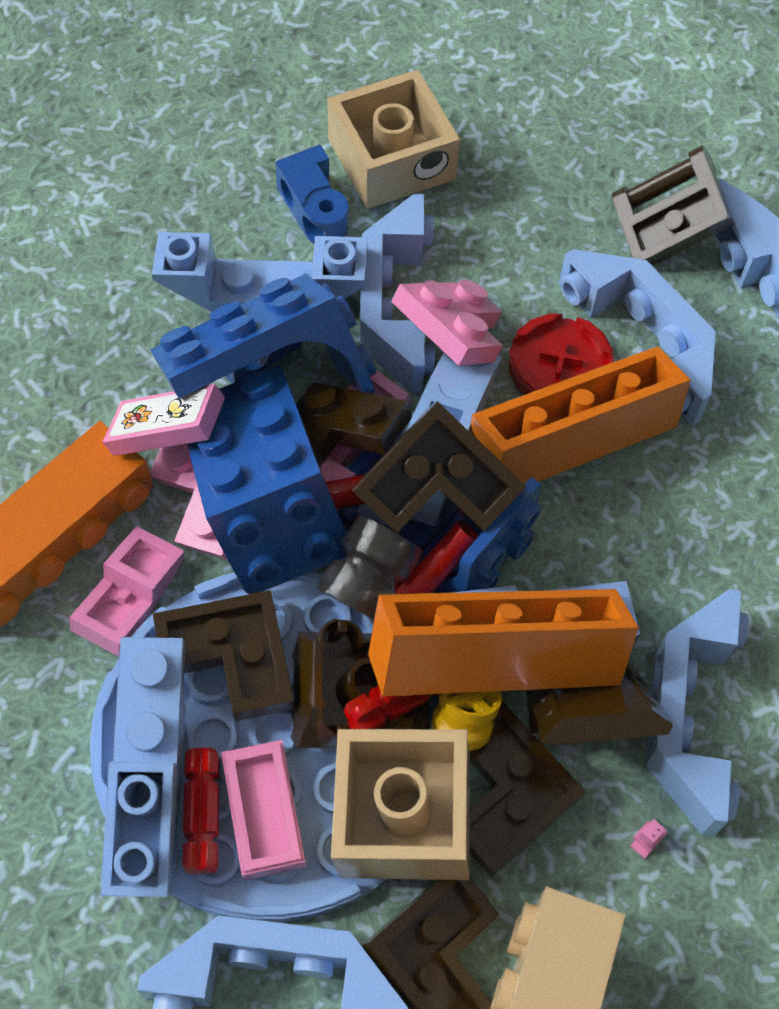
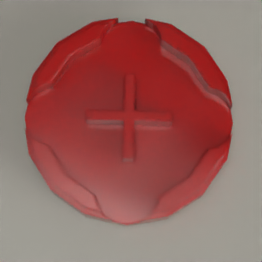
M556 313L533 318L517 331L509 350V374L516 388L524 395L613 363V349L601 330L588 320L577 317L575 321L563 318V314Z

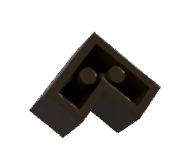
M437 401L418 418L356 483L352 491L396 533L438 490L476 527L485 531L526 486Z

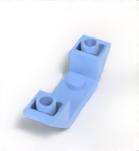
M413 194L362 233V237H368L365 287L361 289L360 345L362 344L366 348L370 357L412 394H423L424 374H432L434 372L435 343L425 342V334L412 321L392 320V298H382V286L392 287L393 265H422L423 246H433L434 216L424 215V194Z
M158 232L152 277L155 282L210 312L231 302H239L242 305L260 296L259 290L266 284L280 278H289L291 281L305 273L320 285L326 283L335 297L342 295L345 299L365 287L368 237L315 236L313 262L216 259L211 233Z
M575 249L566 253L559 279V285L566 300L574 306L579 305L592 318L622 299L629 314L635 320L643 321L654 332L663 350L668 355L674 357L671 360L691 379L681 416L691 427L699 423L712 393L716 331L647 260Z
M733 589L727 590L667 632L655 653L652 694L672 722L673 727L669 735L648 737L645 766L701 835L715 837L728 823V820L735 819L739 806L738 783L730 782L732 761L688 754L693 737L694 721L692 716L684 715L686 695H692L695 689L698 670L697 661L724 666L736 648L744 647L749 619L748 614L740 613L741 591Z
M218 915L140 975L137 988L138 992L145 999L154 1000L153 1009H193L194 1005L211 1007L220 953L229 955V965L245 969L265 970L267 969L268 960L294 963V973L316 978H331L333 968L346 969L341 1009H408L350 931Z

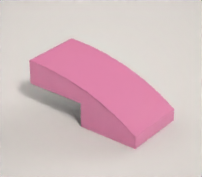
M136 526L104 562V578L69 617L70 631L119 657L120 637H131L143 622L146 621L175 576L184 559L185 551Z

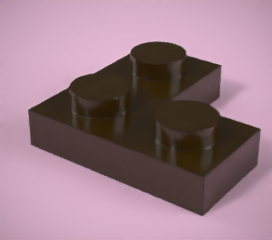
M316 382L310 385L296 403L320 467L337 445L384 455L392 447L412 418L409 404L406 400Z
M271 590L152 613L156 638H183L186 641L184 673L224 665L234 721L295 709Z
M503 701L497 716L493 719L494 727L488 743L479 749L470 751V763L493 789L470 808L469 853L491 878L580 801L586 792Z
M470 874L469 880H435L361 945L408 1009H490L491 1007L489 999L456 956L500 915Z

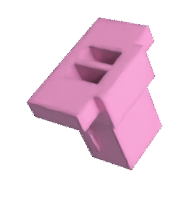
M655 819L651 822L647 821L632 838L635 841L630 847L645 859L668 831Z

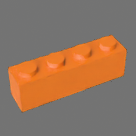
M657 346L474 413L471 417L470 433L523 484L531 477L539 482L678 427L691 379Z
M98 421L0 504V627L14 618L20 609L21 602L38 587L44 588L55 582L62 574L65 563L82 548L90 549L98 544L105 536L108 526L124 511L132 512L146 500L150 489L153 487L147 461L141 455L134 452L113 456L102 443L109 429L102 421Z
M616 589L385 594L378 597L368 655L382 696L621 686L639 627Z

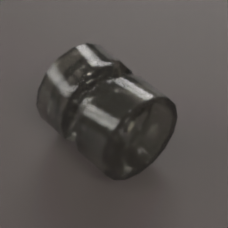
M356 515L341 542L348 555L345 560H333L332 564H329L316 588L374 620L379 595L398 594L394 587L395 582L409 581L424 551L383 525L364 516Z

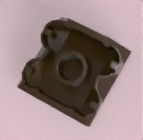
M333 619L327 622L318 632H299L292 654L294 659L295 709H293V730L290 736L297 748H337L338 729H350L348 719L344 713L346 704L362 694L369 698L371 689L379 686L368 655L372 633H362L360 628L352 621ZM429 700L391 722L385 718V725L379 729L430 730Z
M629 661L621 686L534 689L525 691L529 730L531 733H538L539 740L542 743H550L551 746L669 735L673 727L672 722L645 681Z

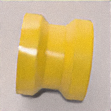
M501 691L445 693L438 695L439 703L431 719L432 730H467L470 751L479 749L488 743L494 727L493 719L497 716L502 702Z

